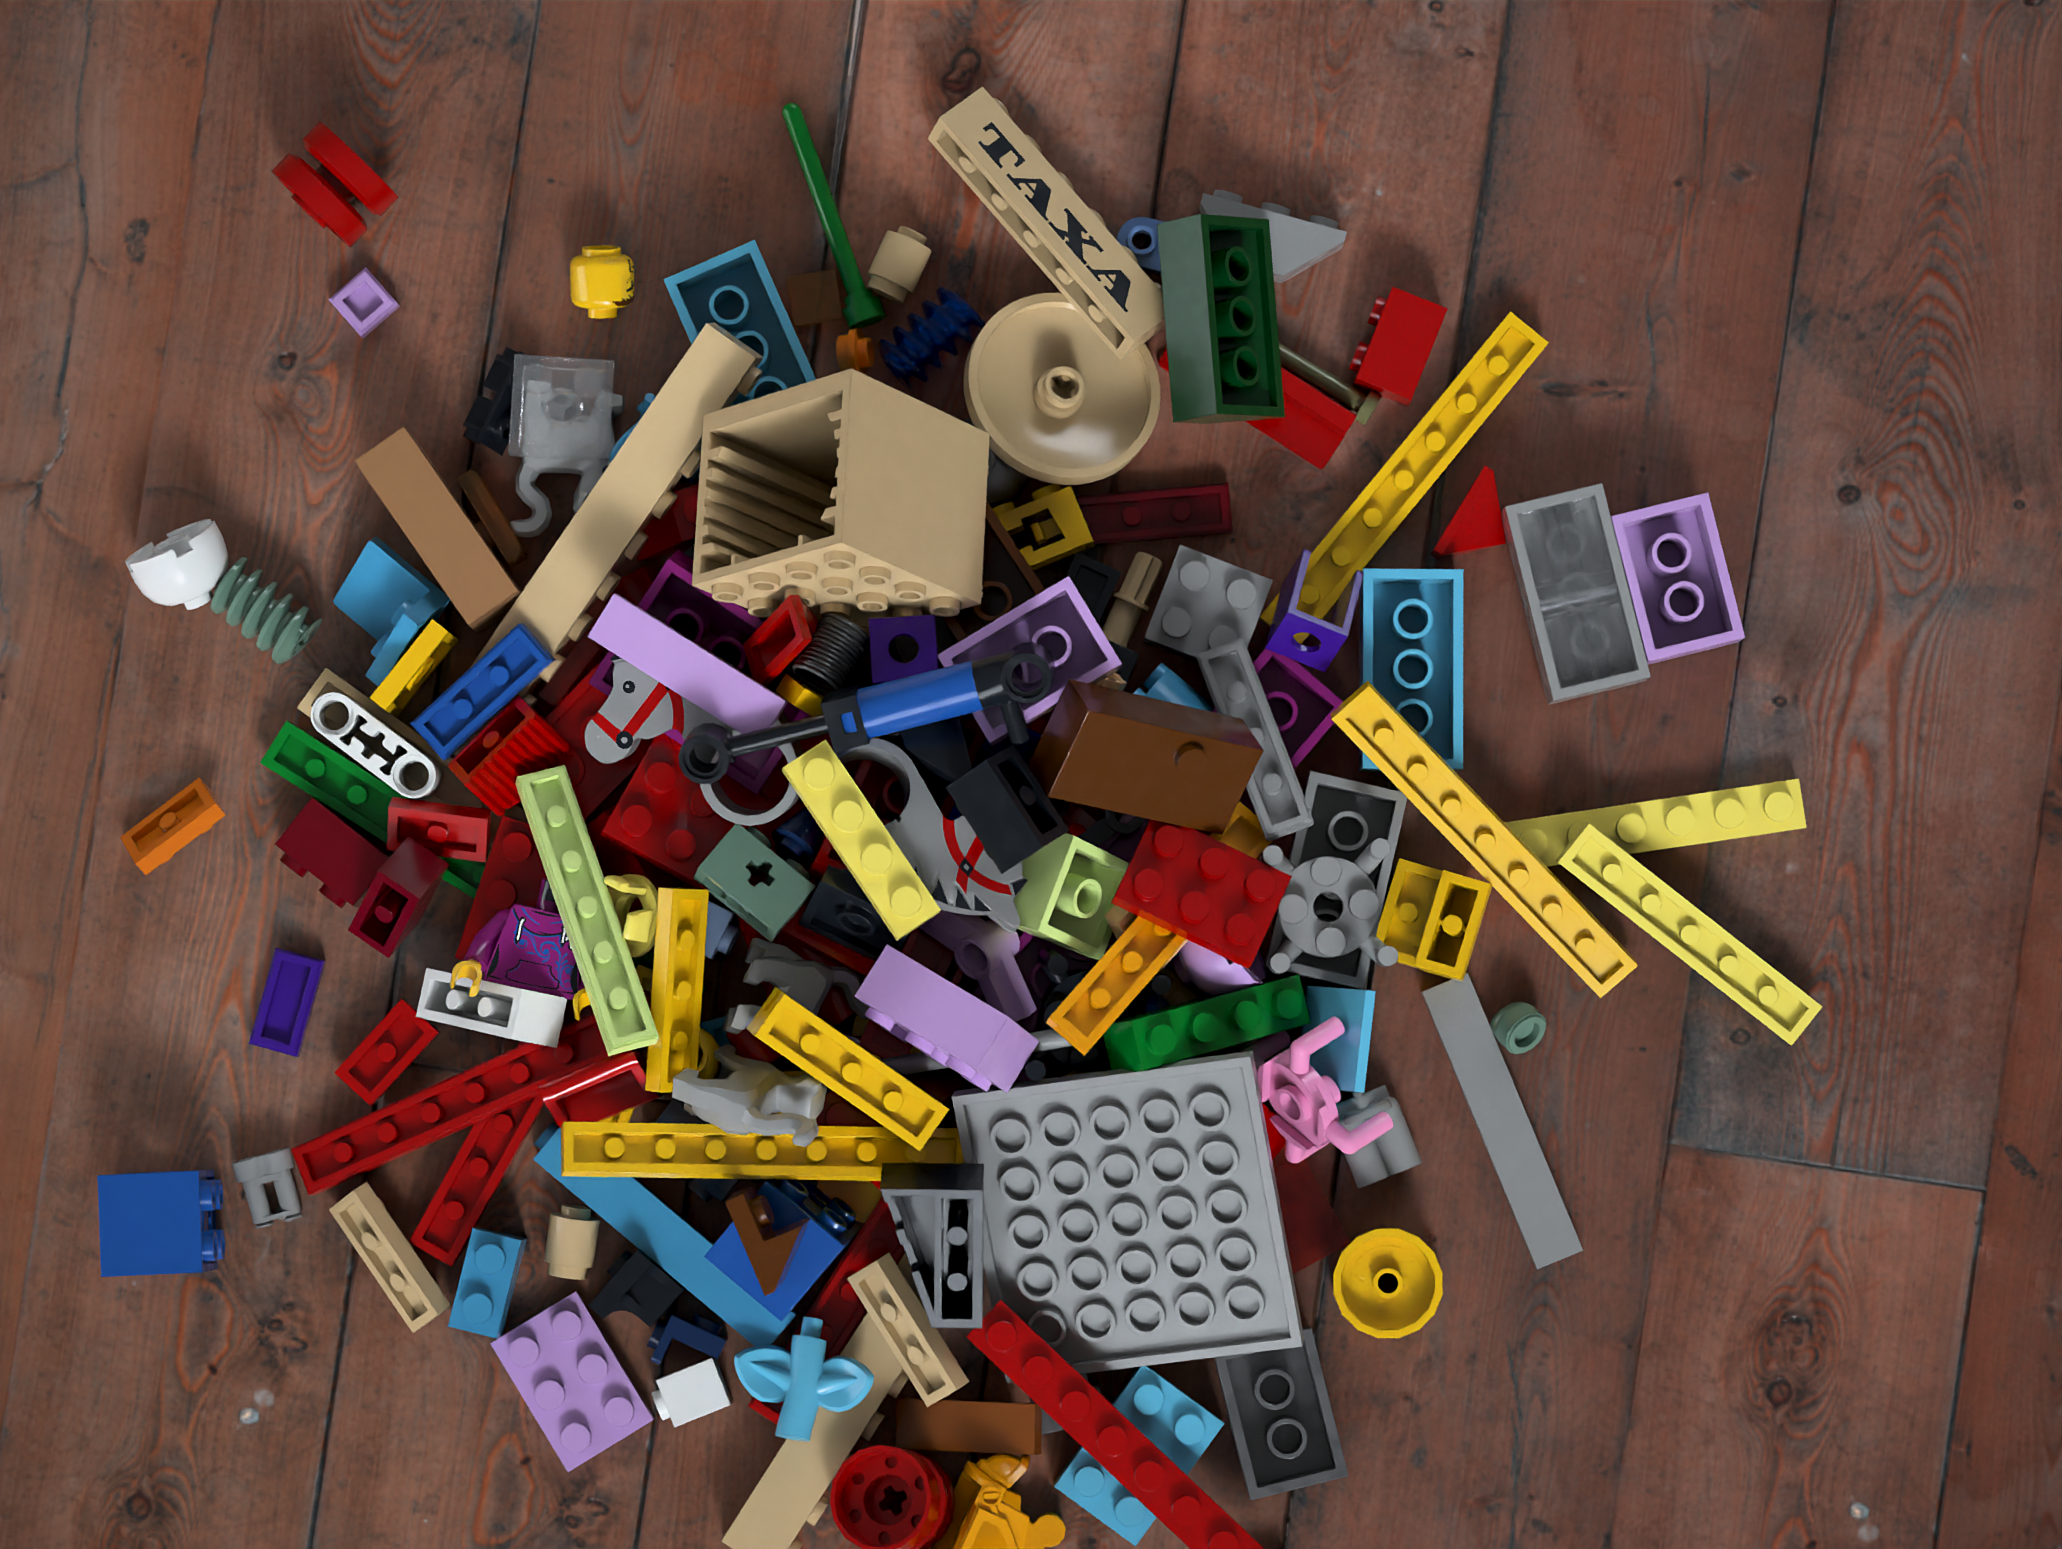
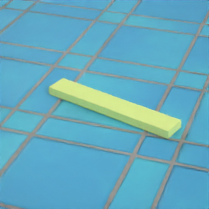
M565 765L517 776L515 785L608 1056L656 1044L659 1035L626 940L622 937L623 931L607 885L604 883V876Z

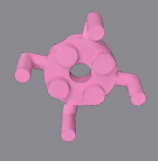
M1335 1016L1294 1040L1290 1048L1277 1054L1268 1062L1264 1061L1290 1045V1037L1286 1031L1267 1035L1241 1051H1253L1262 1103L1269 1100L1276 1112L1270 1120L1285 1138V1157L1291 1163L1301 1162L1330 1142L1343 1153L1353 1154L1393 1128L1391 1117L1384 1111L1379 1112L1351 1131L1339 1123V1114L1336 1103L1341 1099L1339 1088L1329 1076H1320L1310 1065V1055L1344 1034V1025Z

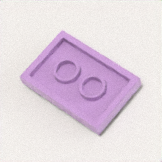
M578 1290L490 1343L567 1472L655 1419Z

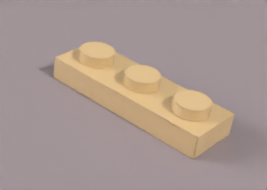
M367 1182L354 1189L329 1209L412 1333L451 1307V1304L442 1293L439 1284L431 1277L414 1252L411 1243L404 1237L387 1212L384 1203L376 1196Z
M890 1253L885 1254L847 1278L927 1407L957 1391L969 1382L938 1330L931 1328L926 1311Z

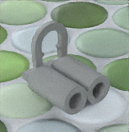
M1385 1085L1365 1093H1352L1353 1098L1336 1103L1339 1123L1349 1131L1381 1111L1386 1112L1393 1121V1128L1353 1154L1344 1153L1357 1188L1375 1183L1390 1175L1423 1163L1399 1102L1394 1097L1389 1096Z

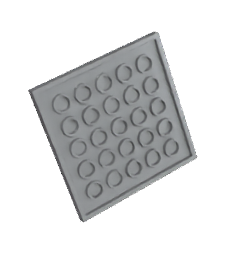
M1253 1051L1180 1060L1137 1072L1126 1069H1113L1040 1079L1037 1081L1013 1083L1008 1093L996 1086H990L987 1092L980 1088L958 1090L953 1093L952 1102L964 1163L984 1164V1268L992 1308L1000 1299L1004 1301L1080 1374L1303 1346V1328ZM1005 1374L1006 1383H1012L1013 1381Z

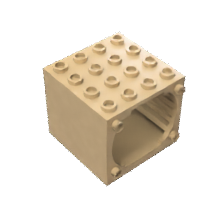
M852 368L705 414L703 416L692 586L711 593L712 598L716 601L735 603L747 608L750 615L761 618H768L789 595H799L817 617L818 622L823 614H837L858 625L866 632L868 637H870L868 619L919 615L951 617L958 615L961 609L980 605L983 595L982 575L990 434Z

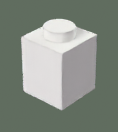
M714 1357L660 1377L656 1380L659 1390L652 1392L662 1420L671 1418L674 1428L733 1403L717 1359Z

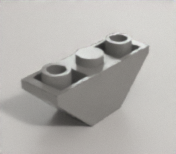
M1214 190L1213 196L1205 193L1202 195L1199 208L1200 214L1269 219L1274 282H1285L1341 250L1347 231L1337 229L1339 223L1332 219L1316 215H1310L1309 221L1290 216V209L1263 202L1261 208L1242 204V196L1225 190Z

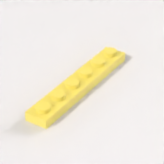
M1799 779L1504 822L1547 867L1560 865L1556 859L1586 821L1629 855L1807 828Z
M1587 821L1556 859L1560 865L1791 1046L1821 1010L1822 1006Z

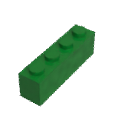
M1299 974L1261 980L1264 983L1225 994L1207 995L1115 1021L1103 1034L1111 1070L1144 1071L1310 1024Z

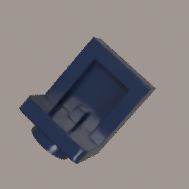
M674 1313L668 1322L659 1319L647 1347L655 1350L650 1361L659 1365L663 1362L673 1339L718 1359L729 1338L719 1334L722 1325L709 1318L695 1313L691 1321Z

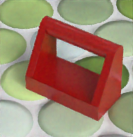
M639 1049L609 1056L538 1087L544 1103L560 1128L563 1122H602L660 1097L658 1092L645 1091L647 1063L642 1050Z

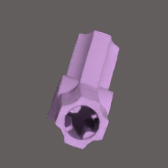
M943 910L918 927L954 952V958L959 969L966 976L978 981L988 1005L1007 1015L1015 1022L1030 1016L1037 1010L1014 958L1020 948V941L1016 931L1015 933L1007 932L991 918L984 921L977 915L951 913Z

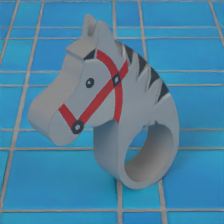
M615 654L610 658L615 664L613 669V688L606 702L588 723L585 729V744L587 750L595 759L608 764L631 755L637 749L641 739L654 738L672 729L679 731L684 741L695 727L703 723H715L723 726L730 732L732 737L741 735V733ZM782 711L774 726L790 722L784 711ZM800 741L778 746L785 755L788 764L804 754ZM703 743L694 747L697 758L702 762L715 763L719 761V753L712 745ZM719 780L711 784H700L706 801L717 814L728 821L747 826L761 825L776 819L792 808L800 798L789 782L783 799L775 807L766 810H750L733 802L722 789Z
M871 738L870 743L867 745L835 752L842 764L854 760H871L886 766L896 775L904 793L903 812L897 820L895 819L884 826L939 908L951 913L987 915L1007 932L1015 933L1020 925V918L1013 899L1028 881L1022 875V862L1001 874L994 861L985 852L983 844L966 818L962 815L955 820H948L943 816L914 763L896 745L882 739Z

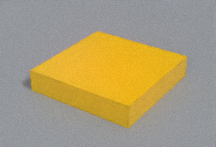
M432 619L370 696V699L385 711L398 717L459 640Z

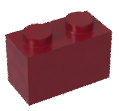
M313 797L275 843L277 847L285 852L279 860L302 878L309 871L324 884L318 891L341 909L347 902L354 907H360L378 870L390 857L325 804Z
M408 836L378 870L348 931L387 958H390L420 922L449 864Z

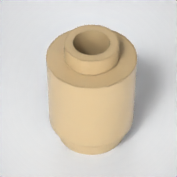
M900 226L897 232L887 230L867 273L871 277L867 288L884 298L903 304L906 295L913 294L932 251L924 245L927 238L904 226Z
M562 1204L561 1212L550 1213L544 1261L549 1263L548 1275L567 1279H587L588 1268L594 1267L600 1219L591 1216V1208Z

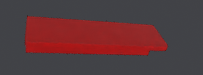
M1166 348L1158 361V365L1169 373ZM1281 367L1285 417L1244 422L1317 469L1322 470L1353 425L1357 415Z

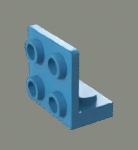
M373 537L366 544L333 602L378 641L371 650L375 660L365 676L379 686L432 619L436 622L438 621L450 598L381 539Z

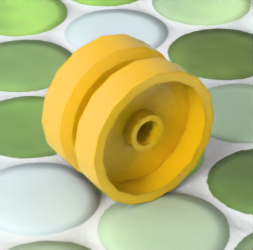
M1375 1228L1357 1236L1341 1252L1333 1272V1294L1341 1314L1357 1330L1376 1338H1401L1420 1330L1434 1316L1443 1295V1272L1434 1251L1419 1236L1400 1228ZM1385 1273L1393 1274L1398 1280L1397 1288L1391 1293L1383 1292L1378 1286L1380 1276Z

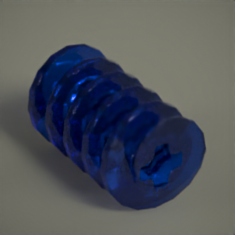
M944 287L936 290L940 306L929 300L921 303L926 319L914 313H910L906 317L911 332L899 326H895L891 330L896 345L884 339H880L877 342V348L886 367L912 394H914V390L909 380L912 376L925 383L929 381L924 367L925 364L929 363L941 370L944 365L939 352L944 350L956 357L959 352L954 339L959 337L971 344L974 340L969 326L973 324L981 329L985 326L982 318L957 292L954 293Z

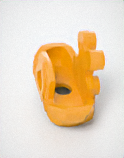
M996 1453L988 1459H980L976 1464L967 1460L954 1489L956 1503L953 1521L944 1537L930 1549H1044V1547H1053L1060 1544L1065 1537L1066 1527L1063 1519L1052 1512L1043 1513L1034 1522L1030 1521V1516L1021 1512V1494L1008 1489L1028 1470L1030 1455L1021 1454V1456L1015 1454Z

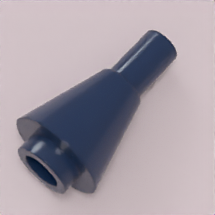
M806 806L772 832L773 840L776 843L775 848L779 855L785 860L790 858L798 863H812L824 836V832Z

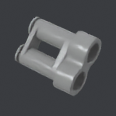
M290 1147L232 1163L237 1183L242 1182L253 1223L257 1225L255 1229L273 1225L275 1223L271 1220L286 1217L284 1221H289L303 1216V1213L300 1214L302 1209L290 1169L295 1167ZM271 1181L274 1183L281 1211L275 1213L271 1212L264 1188V1183Z

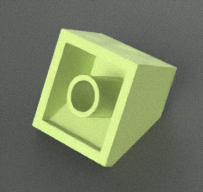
M1065 833L1022 861V875L1028 881L1013 899L1020 918V925L1017 929L1090 958L1100 960L1104 956L1113 932L1105 915L1114 906L1111 901L1129 863L1074 835Z

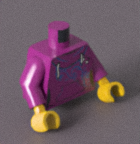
M542 878L536 907L515 903L511 909L500 910L475 935L463 961L457 963L452 970L451 989H454L458 979L469 978L473 981L469 996L474 997L479 993L482 973L485 972L484 981L573 1000L575 1019L580 1020L582 1008L591 1004L548 879Z

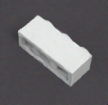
M426 968L416 1017L508 1039L557 1048L567 999L564 997L484 981L483 979H481L479 993L471 997L469 996L473 983L471 979L460 978L456 981L454 989H451L450 980L452 973Z

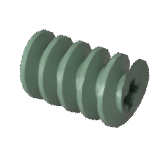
M246 556L241 557L226 572L216 587L210 606L211 610L215 614H221L228 610L226 622L230 626H237L243 623L241 629L242 636L246 639H251L259 635L256 643L257 648L261 651H267L274 647L272 659L275 663L282 664L297 655L311 641L320 628L322 618L310 625H306L304 622L309 608L305 605L294 613L289 611L294 596L289 593L277 601L274 595L279 583L273 581L261 588L259 582L263 575V570L259 568L246 576L243 572L248 558Z

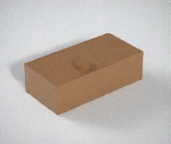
M402 427L354 460L468 626L479 634L507 615L522 591L492 550V548L497 546L494 540L497 544H500L485 522L483 523L480 520L474 524L412 434L405 427Z

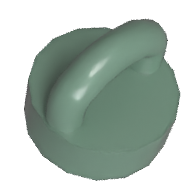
M1515 1002L1501 1008L1493 1016L1490 1027L1499 1043L1510 1053L1521 1054L1531 1050L1540 1042L1546 1029V1019L1533 1005L1526 1002Z

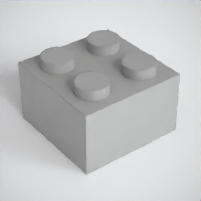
M1180 545L1143 643L1198 663L1196 659L1197 654L1242 637L1248 648L1273 580Z

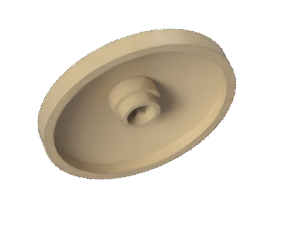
M1041 293L1027 296L999 310L985 324L975 339L965 364L963 378L964 396L974 427L990 434L989 448L1007 465L1022 474L1043 482L1061 485H1080L1092 483L1115 474L1138 454L1152 434L1157 422L1161 400L1160 382L1155 362L1146 344L1143 343L1120 361L1062 293Z

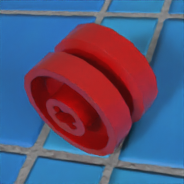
M319 121L302 139L305 150L320 165L319 168L315 171L301 157L288 153L271 172L293 194L291 198L323 229L328 227L351 248L368 229L365 219L350 203L356 199L370 213L382 216L396 202L398 196L348 145Z

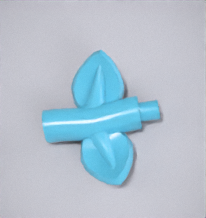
M803 1317L800 1335H792L791 1352L775 1345H760L744 1349L735 1355L734 1365L737 1375L751 1396L761 1402L779 1403L784 1401L775 1432L777 1437L809 1442L819 1406L834 1412L849 1410L866 1397L873 1385L874 1375L863 1363L840 1355L825 1360L827 1341L820 1339L823 1324L821 1319Z

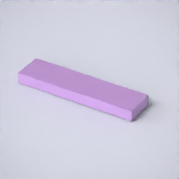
M614 593L587 636L741 734L773 727L788 703V700L619 594Z

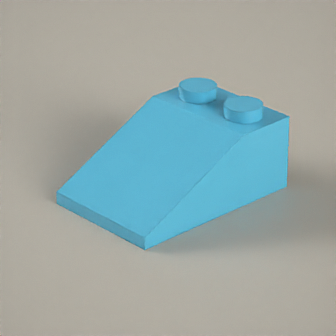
M1306 986L1304 997L1311 1023L1301 1026L1300 1037L1333 1016L1339 1018L1345 1028L1344 1034L1310 1055V1065L1320 1076H1329L1336 1083L1339 1091L1364 1093L1376 991Z

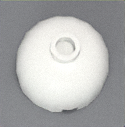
M211 519L201 520L166 534L169 538L155 547L150 542L125 560L134 582L143 595L154 603L165 606L184 603L187 610L198 608L211 601L214 596L211 589L219 584L228 569V552L223 536L215 521H211Z

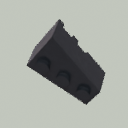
M882 1163L880 1190L885 1203L889 1206L896 1225L900 1244H903L909 1260L911 1274L931 1328H983L984 1164Z

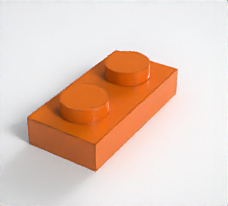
M199 777L123 834L120 839L134 863L147 875L159 865L169 861L176 852L200 834L210 830L217 821L225 816V813L210 788Z

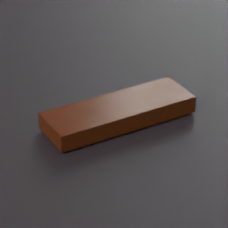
M896 1398L895 1447L1026 1455L1041 1454L1042 1408L1036 1403L941 1399L927 1407L922 1398Z

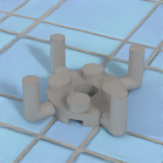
M1378 838L1372 841L1353 863L1338 857L1324 856L1311 859L1296 867L1283 855L1280 847L1270 845L1264 849L1261 854V862L1292 876L1277 908L1279 922L1287 939L1268 961V967L1272 973L1282 974L1286 972L1302 951L1317 957L1332 958L1348 954L1360 948L1381 967H1388L1397 962V950L1392 946L1384 944L1372 933L1378 918L1379 900L1375 887L1368 876L1390 853L1391 846L1386 839ZM1332 893L1340 899L1342 912L1338 919L1332 922H1324L1317 918L1313 910V903L1318 895Z

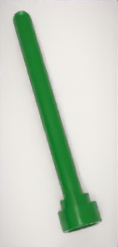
M787 103L782 109V116L848 295L844 299L846 307L843 309L849 330L865 328L886 318L885 310L880 297H874L871 289L866 290L802 110L796 103Z

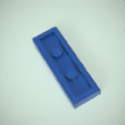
M523 622L519 623L410 724L443 761L447 760L556 659Z

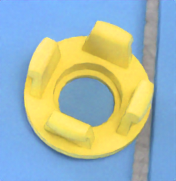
M641 875L606 876L604 883L609 886L608 891L623 931L622 937L626 940L631 957L643 956L655 945L658 892L651 881ZM639 898L643 909L629 912L632 903Z

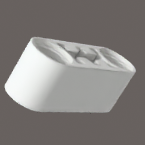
M336 692L326 693L315 701L311 709V721L314 728L398 793L414 800H424L430 798L438 791L442 775L437 763L356 701ZM335 703L345 704L349 711L348 722L339 730H330L325 723L326 710ZM363 718H365L367 723L361 726ZM359 729L377 739L385 735L382 745L394 755L399 756L394 764L376 754L369 758L368 754L371 748L359 738L354 737ZM352 737L349 745L346 740ZM402 749H406L407 753L400 757ZM423 763L429 772L428 782L423 788L412 791L405 785L404 773L411 764ZM392 767L390 775L387 774L386 770Z

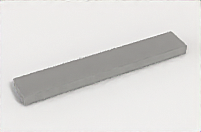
M1465 974L1463 981L1451 979L1422 991V997L1535 1269H1540L1583 1251L1469 974Z

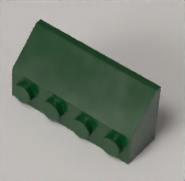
M1197 214L1157 224L1173 422L1212 424L1285 417L1269 219Z

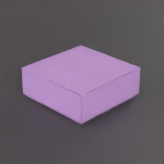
M366 267L328 299L362 338L366 337L400 307Z

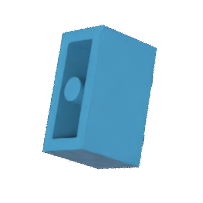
M482 1227L472 1228L448 1327L496 1339L503 1336L527 1241L526 1238Z

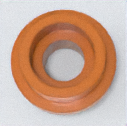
M860 328L850 329L848 334L839 335L837 338L836 356L840 372L852 368L866 375L867 368L874 365L875 353L873 342L870 337H864Z

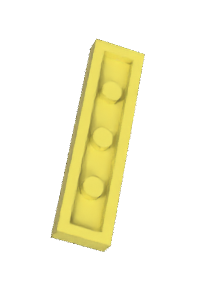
M826 740L782 768V772L896 941L940 913L941 909Z

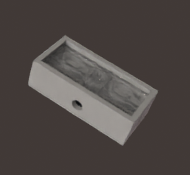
M1600 483L1505 506L1501 511L1503 528L1547 704L1550 705L1612 690L1649 679L1651 676L1603 484Z

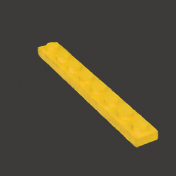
M1510 311L1311 553L1296 607L1297 610L1321 620L1337 602L1356 570L1362 571L1540 355L1548 345V341ZM1279 594L1259 617L1270 628ZM1301 632L1293 635V637L1299 644H1302L1310 633Z
M1368 680L1330 714L1331 719L1475 869L1492 884L1502 897L1600 998L1638 966L1636 959Z
M563 1122L561 1125V1176L881 1181L882 1163H964L958 1128H936L919 1151L886 1127L818 1126L817 1137L814 1138L810 1145L803 1147L793 1144L792 1138L795 1134L771 1136L752 1132L747 1135L727 1134L712 1124Z

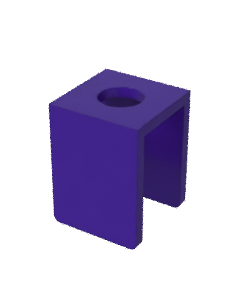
M1303 549L1282 584L1265 649L1325 672L1348 637L1364 572L1356 570L1334 606L1330 623L1296 609L1311 551ZM1301 632L1310 633L1316 636L1321 644L1314 647L1299 644L1293 635Z
M935 615L868 619L873 685L938 669ZM908 636L917 642L919 652L913 661L899 663L891 658L889 646L895 638Z

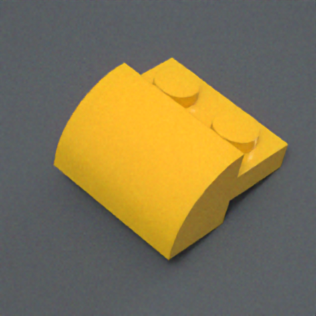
M1399 858L1379 921L1376 937L1387 946H1392L1397 950L1398 963L1445 978L1463 981L1492 890V884Z

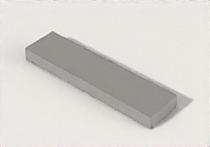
M1243 637L1197 654V662L1217 713L1243 719L1264 750L1246 789L1266 841L1269 842L1314 825V820Z

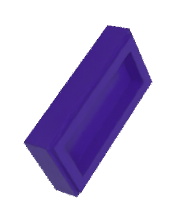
M275 948L249 1044L299 1057L326 961Z

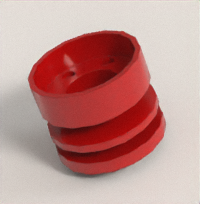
M876 1445L857 1451L843 1462L832 1481L829 1502L834 1523L845 1539L861 1549H930L944 1537L951 1525L956 1498L950 1477L937 1461L921 1452ZM898 1493H903L907 1496V1500L901 1503L903 1511L894 1509V1504L900 1501Z

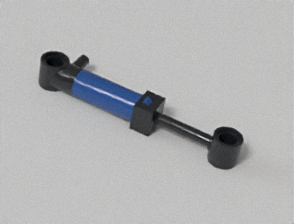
M1026 642L1015 646L1008 652L865 688H861V685L857 684L826 692L821 701L823 714L733 737L723 726L715 723H703L695 727L686 737L678 755L679 766L683 774L691 781L699 784H711L722 778L730 764L736 762V756L828 733L835 753L867 745L870 743L871 738L997 706L1001 707L1010 743L1014 745L1022 744L1029 740L1030 735L1021 703H1034L1042 699L1049 692L1055 674V660L1050 651L1043 645ZM1022 662H1030L1039 667L1042 677L1034 683H1026L1016 676L1014 668ZM703 743L710 744L717 749L720 760L715 763L702 762L697 758L694 747Z

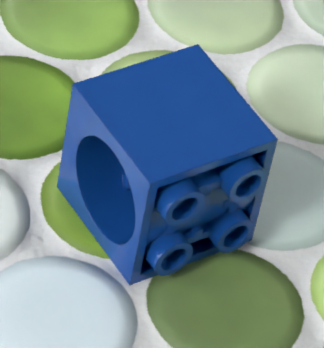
M214 1169L97 1175L101 1277L202 1273L218 1269L217 1260L225 1258V1235L223 1229L216 1230V1210L223 1208L224 1193L222 1180L214 1178Z
M768 1179L757 1192L758 1196L764 1195L772 1208L774 1223L771 1224L773 1231L805 1218H810L786 1278L775 1292L764 1295L734 1222L729 1225L704 1256L781 1322L862 1227L855 1220L857 1217L855 1211L846 1202L837 1197L831 1200L817 1188V1180Z

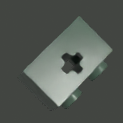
M735 823L701 863L693 879L709 890L711 894L772 943L810 898L816 886L809 881L811 875L802 865L790 858L784 861L770 850L771 842L759 830L751 826L745 829L740 824ZM759 871L763 872L767 876L764 883L760 882L754 887L748 882L751 875L754 876Z

